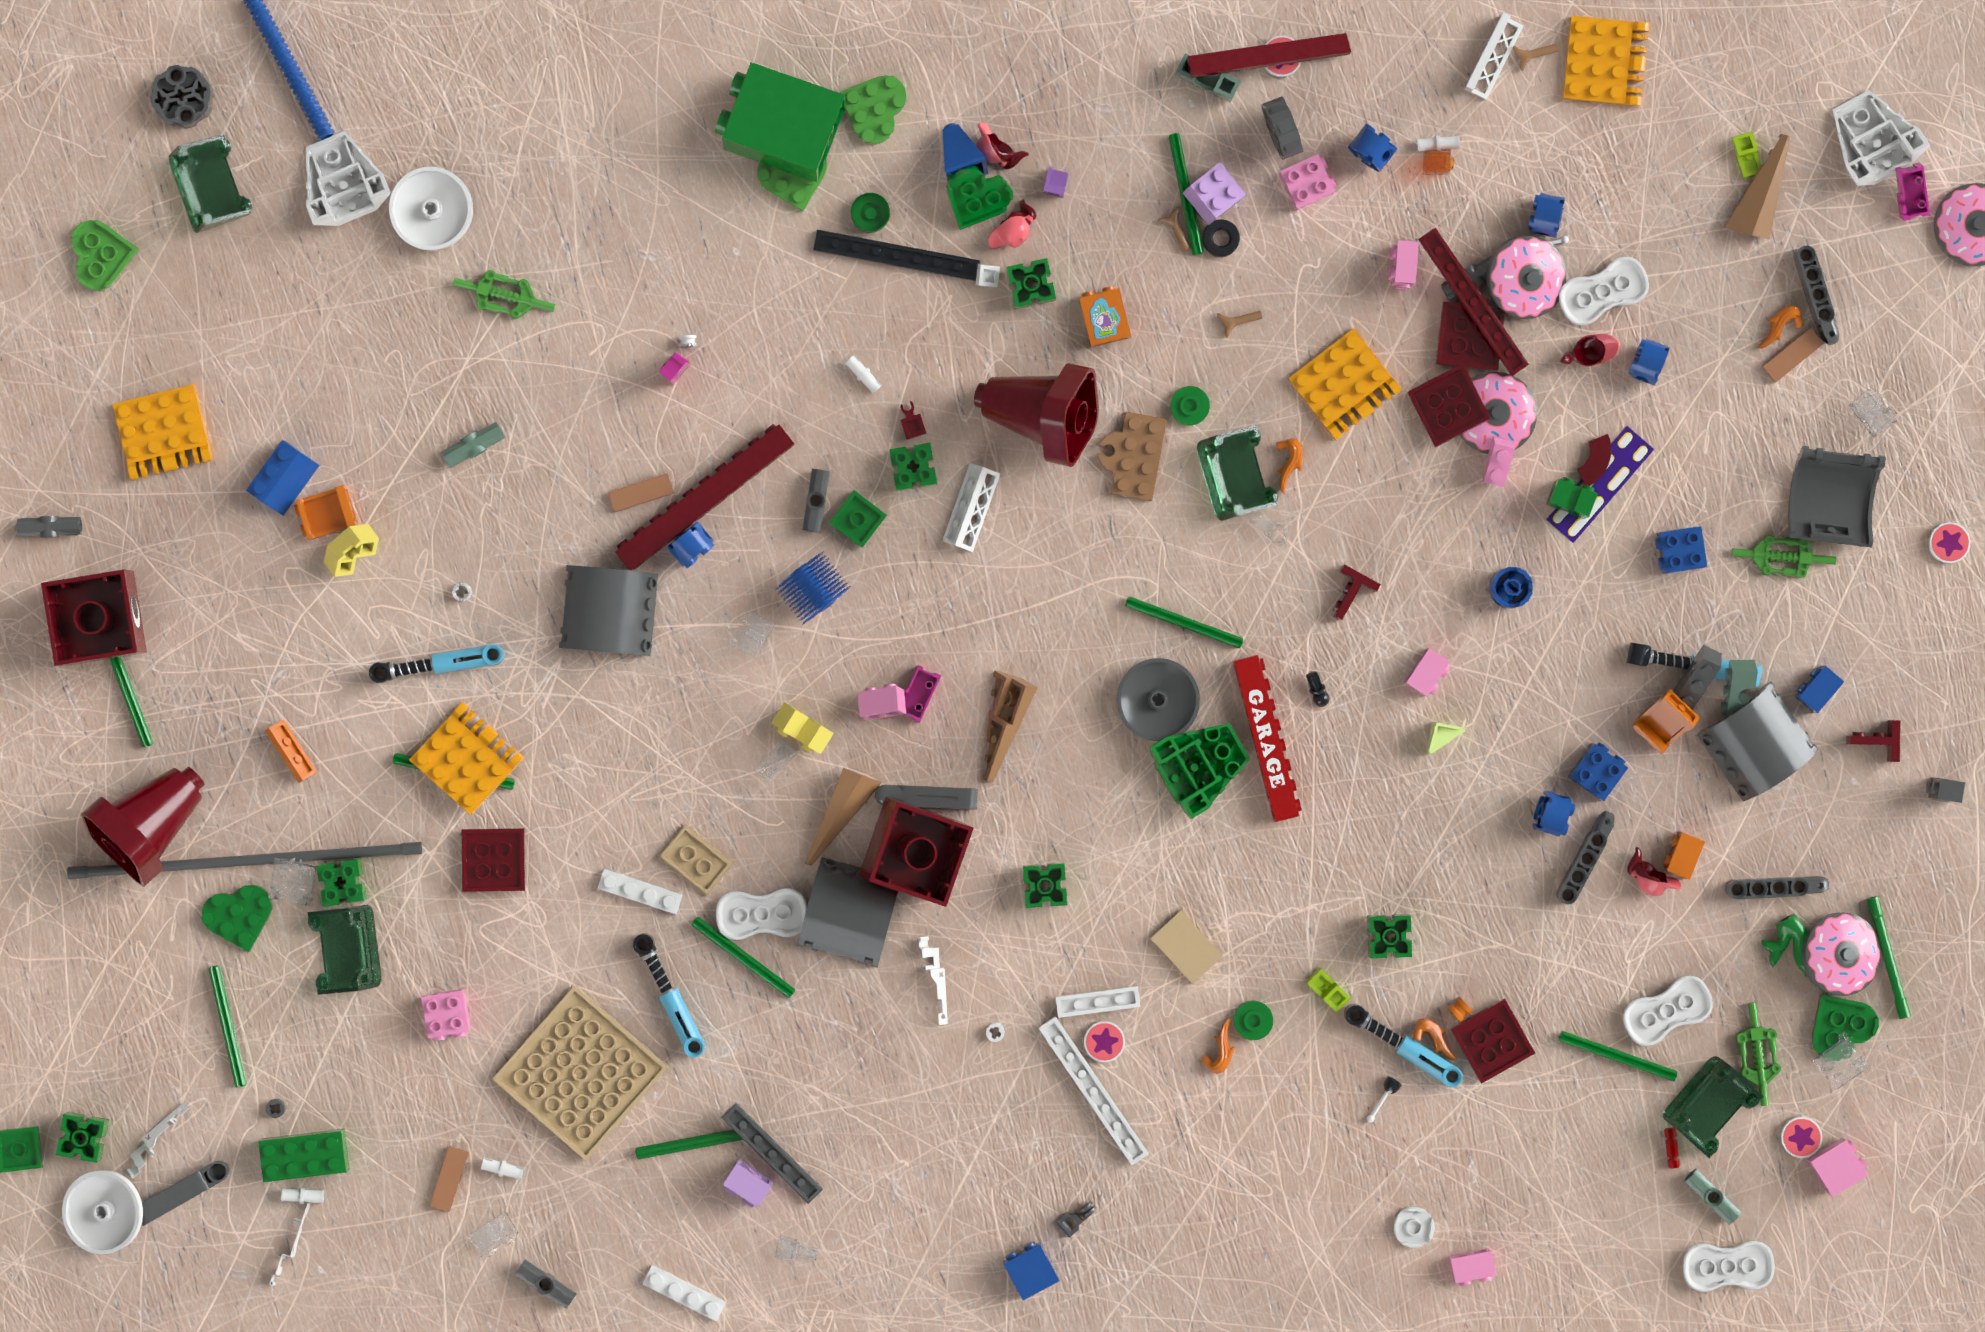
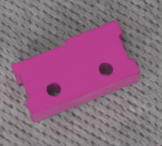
M1920 162L1914 163L1910 167L1895 168L1898 185L1899 215L1903 221L1911 220V217L1922 215L1924 217L1930 215L1924 166Z
M674 353L668 362L663 364L659 373L674 385L689 367L690 363L679 353Z
M918 666L908 689L904 691L906 715L913 717V720L919 723L941 678V675L937 673L932 674L923 670L924 667ZM927 682H931V683H932V687H931V688H928V687L926 686V683H927ZM918 704L922 706V709L919 711L916 710V705Z

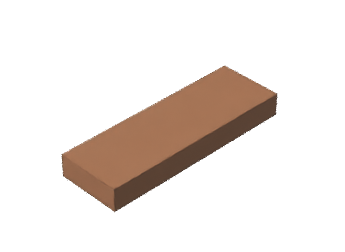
M1809 328L1763 365L1762 368L1776 383L1822 346L1824 342L1812 328Z
M668 473L608 492L614 512L674 493Z
M452 1146L448 1147L429 1206L450 1212L469 1152Z

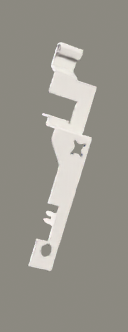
M929 936L919 937L918 942L919 948L922 950V958L933 957V965H922V967H925L926 971H930V976L937 986V999L942 1000L937 1001V1003H940L937 1006L942 1007V1013L938 1014L939 1025L948 1024L945 969L940 968L939 948H930L928 946Z
M185 1102L142 1138L144 1144L130 1155L135 1166L126 1171L132 1179L140 1173V1168L146 1164L140 1154L147 1150L150 1156L154 1158L152 1148L157 1137L169 1127L167 1122L175 1123L174 1121H177L174 1116L177 1114L182 1116L189 1110Z
M307 1203L302 1220L294 1218L297 1221L293 1222L299 1224L300 1227L291 1254H282L281 1256H277L280 1257V1261L275 1273L276 1275H272L269 1283L270 1286H275V1276L281 1275L283 1268L281 1267L282 1260L285 1259L286 1256L292 1258L295 1257L297 1243L302 1231V1225L305 1216L307 1215L310 1207V1203Z

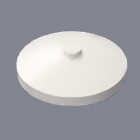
M422 167L409 172L396 184L390 197L389 215L395 231L405 242L422 250L436 251L452 246L465 235L472 221L473 202L468 188L458 176L443 168Z
M97 1170L80 1176L68 1188L63 1200L62 1218L68 1235L79 1247L95 1254H109L125 1248L137 1236L142 1224L143 1207L139 1193L127 1178L113 1171Z

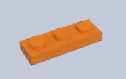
M284 720L265 730L298 783L317 773Z

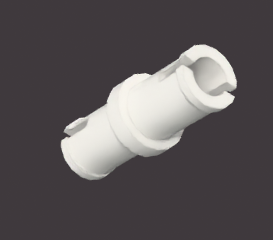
M1436 135V138H1418V152L1430 150L1441 152L1443 149H1460L1459 135L1452 137Z
M855 355L845 363L857 376L856 379L858 381L861 380L872 394L882 386L870 373L871 370L869 368L866 369Z
M484 1157L481 1170L497 1173L500 1177L504 1175L521 1180L524 1167L507 1164V1161L504 1160L500 1162Z
M301 1187V1189L282 1188L281 1201L300 1202V1204H305V1202L324 1203V1190H306L304 1187Z

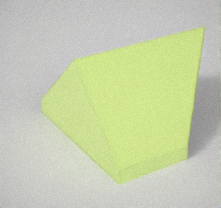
M1432 722L1426 751L1428 754L1434 753L1465 732L1464 728Z

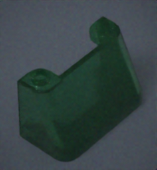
M224 134L177 146L169 155V165L195 233L215 228L252 213L251 201L248 198L246 199L244 195H239L226 158L231 151L229 141L225 139Z
M1257 425L1215 435L1201 440L1197 444V453L1213 509L1220 521L1279 505L1276 490L1264 485L1254 447H1257L1261 440V434L1257 429Z
M359 905L308 912L309 927L314 932L320 931L325 970L324 973L318 975L315 981L318 995L354 992L378 987L381 984V968L374 913L371 906Z
M1715 1056L1710 1058L1666 1107L1663 1112V1118L1710 1159L1719 1148V1140L1715 1137L1741 1106L1747 1109L1753 1108L1758 1105L1764 1096L1733 1067L1720 1057Z

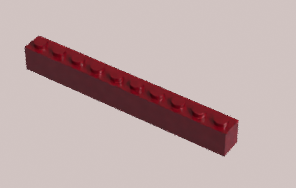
M772 424L764 431L765 435L760 439L756 437L748 443L749 448L744 452L741 449L731 456L733 460L726 465L724 462L715 469L717 473L712 477L707 475L698 482L700 484L699 487L695 490L690 488L682 494L684 498L678 503L673 501L666 507L667 512L663 515L658 513L651 518L649 526L638 528L633 533L634 537L631 540L625 539L616 546L618 550L615 553L630 571H634L792 448L795 444L780 424L777 426Z

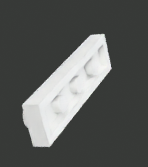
M608 869L603 870L597 888L673 914H677L683 897L681 893Z
M1138 986L1055 997L1058 1018L1141 1007Z
M654 1265L651 1266L643 1282V1285L716 1322L726 1304V1301Z

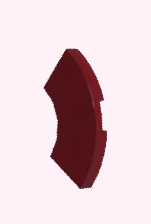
M1608 434L1588 442L1590 448L1589 458L1583 466L1577 469L1584 485L1591 486L1598 481L1609 465L1611 441Z

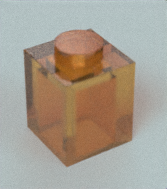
M1425 151L1423 153V175H1448L1450 170H1453L1454 157H1450V152Z

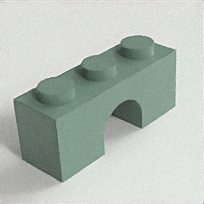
M1185 53L1175 76L1230 103L1241 81L1226 73L1191 78L1186 60L1187 56L1190 55Z
M1755 660L1729 661V668L1725 669L1727 684L1723 685V697L1725 700L1721 702V715H1724L1725 718L1751 700L1750 694H1741L1740 692L1745 689H1756L1758 670Z

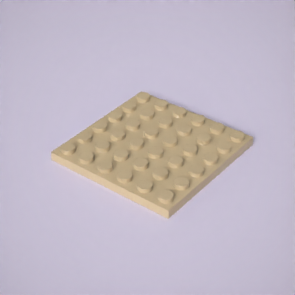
M574 985L495 1075L493 1080L587 1161L669 1066L578 986Z

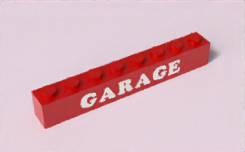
M1258 655L1235 660L1233 665L1274 822L1298 817L1300 816L1299 811H1302L1300 800L1295 799L1293 791H1297L1295 781L1289 777L1288 771H1291L1289 759L1284 757L1283 751H1286L1284 739L1279 738L1278 731L1281 730L1279 719H1275L1273 715L1276 707L1273 698L1269 699L1268 691L1271 688L1268 678L1264 679L1262 671L1266 670L1263 658L1259 659Z

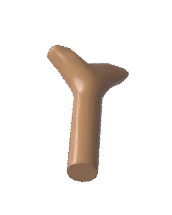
M1556 44L1527 51L1513 46V51L1520 58V70L1523 71L1530 59L1558 52Z
M1178 206L1169 217H1161L1158 219V222L1172 227L1183 252L1191 248L1179 225L1180 206Z
M1261 311L1232 318L1217 313V317L1225 326L1224 334L1228 338L1236 325L1262 319Z

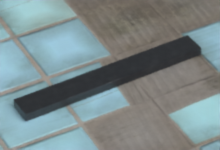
M817 230L813 249L818 252L976 281L977 267L980 264V260L822 230Z

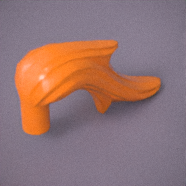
M1789 305L1768 320V322H1772L1771 330L1757 348H1765L1775 339L1780 341L1781 331L1784 325L1791 319L1794 320L1796 328L1804 326L1800 309L1797 306Z
M1295 438L1276 443L1278 451L1287 448L1290 451L1287 463L1277 470V472L1281 473L1280 488L1283 494H1285L1286 483L1290 474L1295 469L1302 470L1303 449L1301 443Z
M1418 1019L1415 1024L1413 1040L1421 1041L1422 1033L1425 1032L1433 1042L1434 1053L1439 1051L1444 1057L1450 1060H1457L1444 1043L1442 1034L1446 1032L1430 1019Z
M1227 1019L1224 1022L1219 1036H1214L1219 1046V1054L1216 1061H1212L1207 1055L1201 1060L1212 1073L1219 1074L1226 1070L1236 1048L1235 1046L1230 1048L1227 1034L1231 1019Z

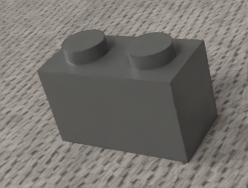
M1931 777V781L1927 782L1926 793H1928V798L1962 803L1965 782Z

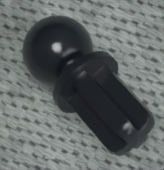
M1310 671L1306 674V678L1310 686L1309 691L1311 694H1314L1313 702L1319 707H1324L1330 700L1328 693L1323 691L1326 687L1322 684L1318 672Z

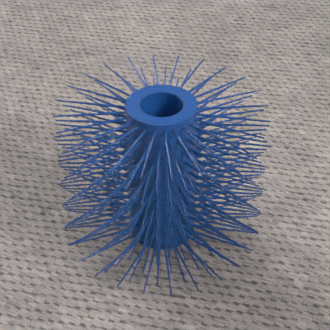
M820 553L797 568L790 577L788 576L778 586L783 589H780L779 593L784 591L783 595L788 594L783 599L784 601L792 596L791 599L787 601L789 603L794 598H798L795 599V602L791 603L796 604L792 610L802 605L796 610V612H800L797 618L807 612L804 617H801V620L811 614L802 625L806 621H810L818 613L820 614L849 589L844 588V585L848 584L847 582L842 587H838L844 581L841 580L837 583L840 579L835 578L839 573L831 577L835 571L826 569L827 566H830V563L825 565L826 561H822L826 557L825 555L818 560V557L821 556Z

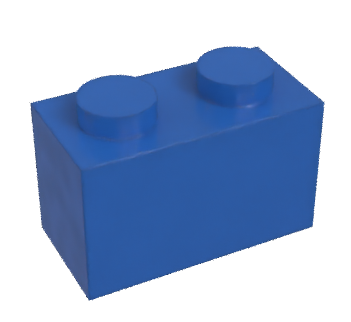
M1817 666L1810 673L1811 679L1807 683L1803 682L1796 690L1798 694L1795 698L1813 713H1819L1844 683L1827 666H1821L1820 668Z

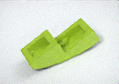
M1751 131L1732 137L1737 163L1743 180L1754 177L1761 166L1757 153L1759 150Z
M1320 967L1305 980L1336 1013L1351 999Z

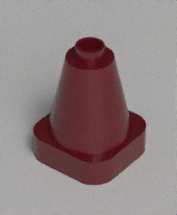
M1067 363L1059 376L991 377L986 384H978L974 394V405L981 408L983 417L1042 445L1046 462L1073 467L1092 437L1098 421L1099 405L1096 373L1093 368Z
M190 767L185 768L182 772L172 768L112 803L103 797H99L81 813L87 832L94 842L136 883L145 887L163 871L160 857L201 801L202 796L199 790L205 783Z

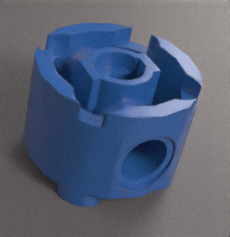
M1367 123L1348 146L1349 151L1355 157L1359 156L1362 159L1361 162L1377 172L1383 169L1397 151V148L1389 142L1390 139L1381 132L1379 135L1376 134L1375 129Z
M1544 193L1535 195L1533 209L1536 210V213L1531 215L1528 226L1533 234L1557 238L1565 197L1551 196Z
M1642 339L1635 354L1639 358H1634L1628 374L1632 375V378L1655 386L1670 347L1649 339Z
M697 521L666 548L682 567L689 568L698 559V554L705 555L713 548L714 544L712 542L714 540Z
M1507 567L1500 569L1493 575L1488 590L1491 598L1497 605L1511 609L1523 606L1529 601L1533 594V582L1529 574L1523 569Z
M1546 790L1543 792L1545 797L1540 796L1536 805L1533 819L1537 820V824L1533 823V829L1555 835L1556 837L1560 835L1565 836L1569 828V824H1567L1568 818L1573 815L1575 804L1571 803L1570 797L1557 795Z

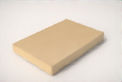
M686 824L659 856L706 895L712 891L734 864Z
M1181 910L1150 938L1192 984L1223 956Z

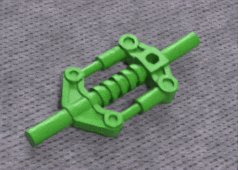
M487 270L479 283L454 278L453 286L476 292L477 307L480 310H489L497 313L503 312L510 314L514 319H518L533 307L554 312L556 304L535 299L530 284L526 279L518 281L509 278V276ZM493 281L519 285L521 295L518 292L513 293V291L508 292L506 289L502 290V288L492 287ZM491 295L492 298H502L503 301H513V303H518V305L510 310L502 308L501 305L489 303L488 298Z
M1766 535L1753 550L1732 548L1731 553L1734 557L1752 558L1763 575L1779 573L1784 576L1804 578L1811 563L1836 564V556L1812 555L1809 540L1779 539L1774 538L1772 535ZM1773 543H1783L1788 546H1798V553L1794 551L1793 553L1791 551L1780 552V550H1776V552L1774 550L1769 551V548ZM1768 559L1770 561L1775 560L1776 562H1779V560L1788 563L1791 561L1792 563L1797 562V568H1771Z
M1756 1002L1748 1003L1751 1027L1737 1033L1735 1036L1738 1042L1739 1055L1742 1059L1740 1074L1758 1085L1761 1106L1769 1105L1766 1084L1781 1071V1066L1777 1063L1776 1058L1777 1032L1772 1028L1767 1029L1759 1026ZM1761 1039H1768L1769 1052L1772 1055V1064L1767 1069H1764L1766 1064L1764 1063V1052H1762L1764 1048L1762 1047L1763 1041ZM1753 1041L1751 1044L1753 1046L1752 1051H1754L1753 1057L1755 1059L1753 1060L1756 1063L1754 1065L1756 1070L1747 1067L1746 1042Z

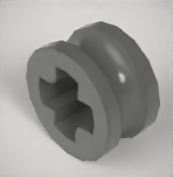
M273 1099L266 1105V1113L271 1118H278L286 1111L285 1103L280 1099ZM278 1103L280 1105V1113H272L271 1110L273 1108L271 1104L276 1105Z

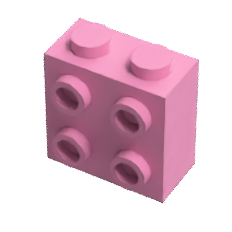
M1319 154L1279 172L1296 211L1335 193L1336 183L1332 176H1328L1325 170L1328 169L1327 163L1323 157H1319Z
M1398 240L1390 247L1389 260L1393 261L1392 266L1388 269V281H1391V286H1396V290L1407 291L1416 284L1419 242Z
M465 989L421 997L428 1038H433L434 1041L444 1040L446 1035L454 1034V1038L466 1036V1032L471 1030Z
M1843 1138L1807 1159L1826 1192L1831 1197L1868 1176L1865 1171L1867 1169L1866 1164L1861 1158L1858 1159L1854 1153L1857 1151L1850 1140L1847 1141Z

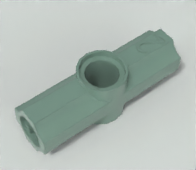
M497 422L479 432L475 431L460 440L461 442L444 450L442 454L449 467L452 468L468 458L471 459L487 450L486 448L501 441L505 436Z
M1696 1168L1686 1176L1684 1182L1728 1225L1733 1223L1742 1213ZM1716 1192V1200L1709 1202V1193Z

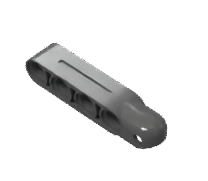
M1808 245L1802 246L1793 255L1798 275L1820 338L1827 345H1833L1839 340V331L1834 318V308L1814 248ZM1802 250L1808 252V261L1801 259L1800 253ZM1808 270L1815 273L1814 281L1807 278ZM1814 290L1820 291L1822 295L1820 301L1814 299ZM1820 310L1827 312L1828 317L1826 320H1822L1819 317Z
M881 785L875 791V799L880 805H883L887 796L916 807L977 810L978 789Z
M1603 811L1598 816L1591 831L1586 835L1557 889L1556 897L1561 903L1568 905L1577 900L1614 827L1615 817L1613 813ZM1595 834L1601 837V843L1597 846H1594L1591 841ZM1588 852L1591 855V861L1588 864H1584L1582 862V855ZM1575 871H1579L1582 875L1581 880L1578 882L1572 880V874ZM1566 889L1572 892L1569 900L1562 898V893Z
M1822 876L1737 879L1727 882L1725 892L1734 899L1804 896L1805 894L1823 893L1829 889V881ZM1797 881L1802 883V889L1799 892L1794 890V884ZM1776 882H1780L1782 885L1779 893L1773 891V885ZM1755 883L1761 885V891L1758 894H1754L1752 891ZM1734 884H1739L1741 888L1737 895H1733L1731 891Z
M215 1161L142 1202V1226L225 1180L229 1175L228 1165L223 1161Z

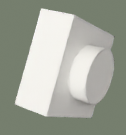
M978 264L975 285L998 287L1000 267Z

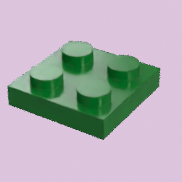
M854 490L829 523L863 548L887 515Z
M39 1126L0 1130V1173L43 1168Z

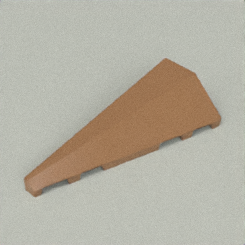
M1779 135V141L1774 149L1769 151V157L1764 165L1759 167L1744 191L1745 195L1741 202L1734 207V213L1729 221L1724 223V228L1770 239L1791 136Z
M995 670L993 673V677H996L995 689L991 691V696H994L993 709L989 711L986 741L989 742V751L985 755L987 771L986 775H983V779L988 782L994 781L1037 690L1036 686L1024 679Z
M843 767L805 864L813 865L877 790L881 782Z

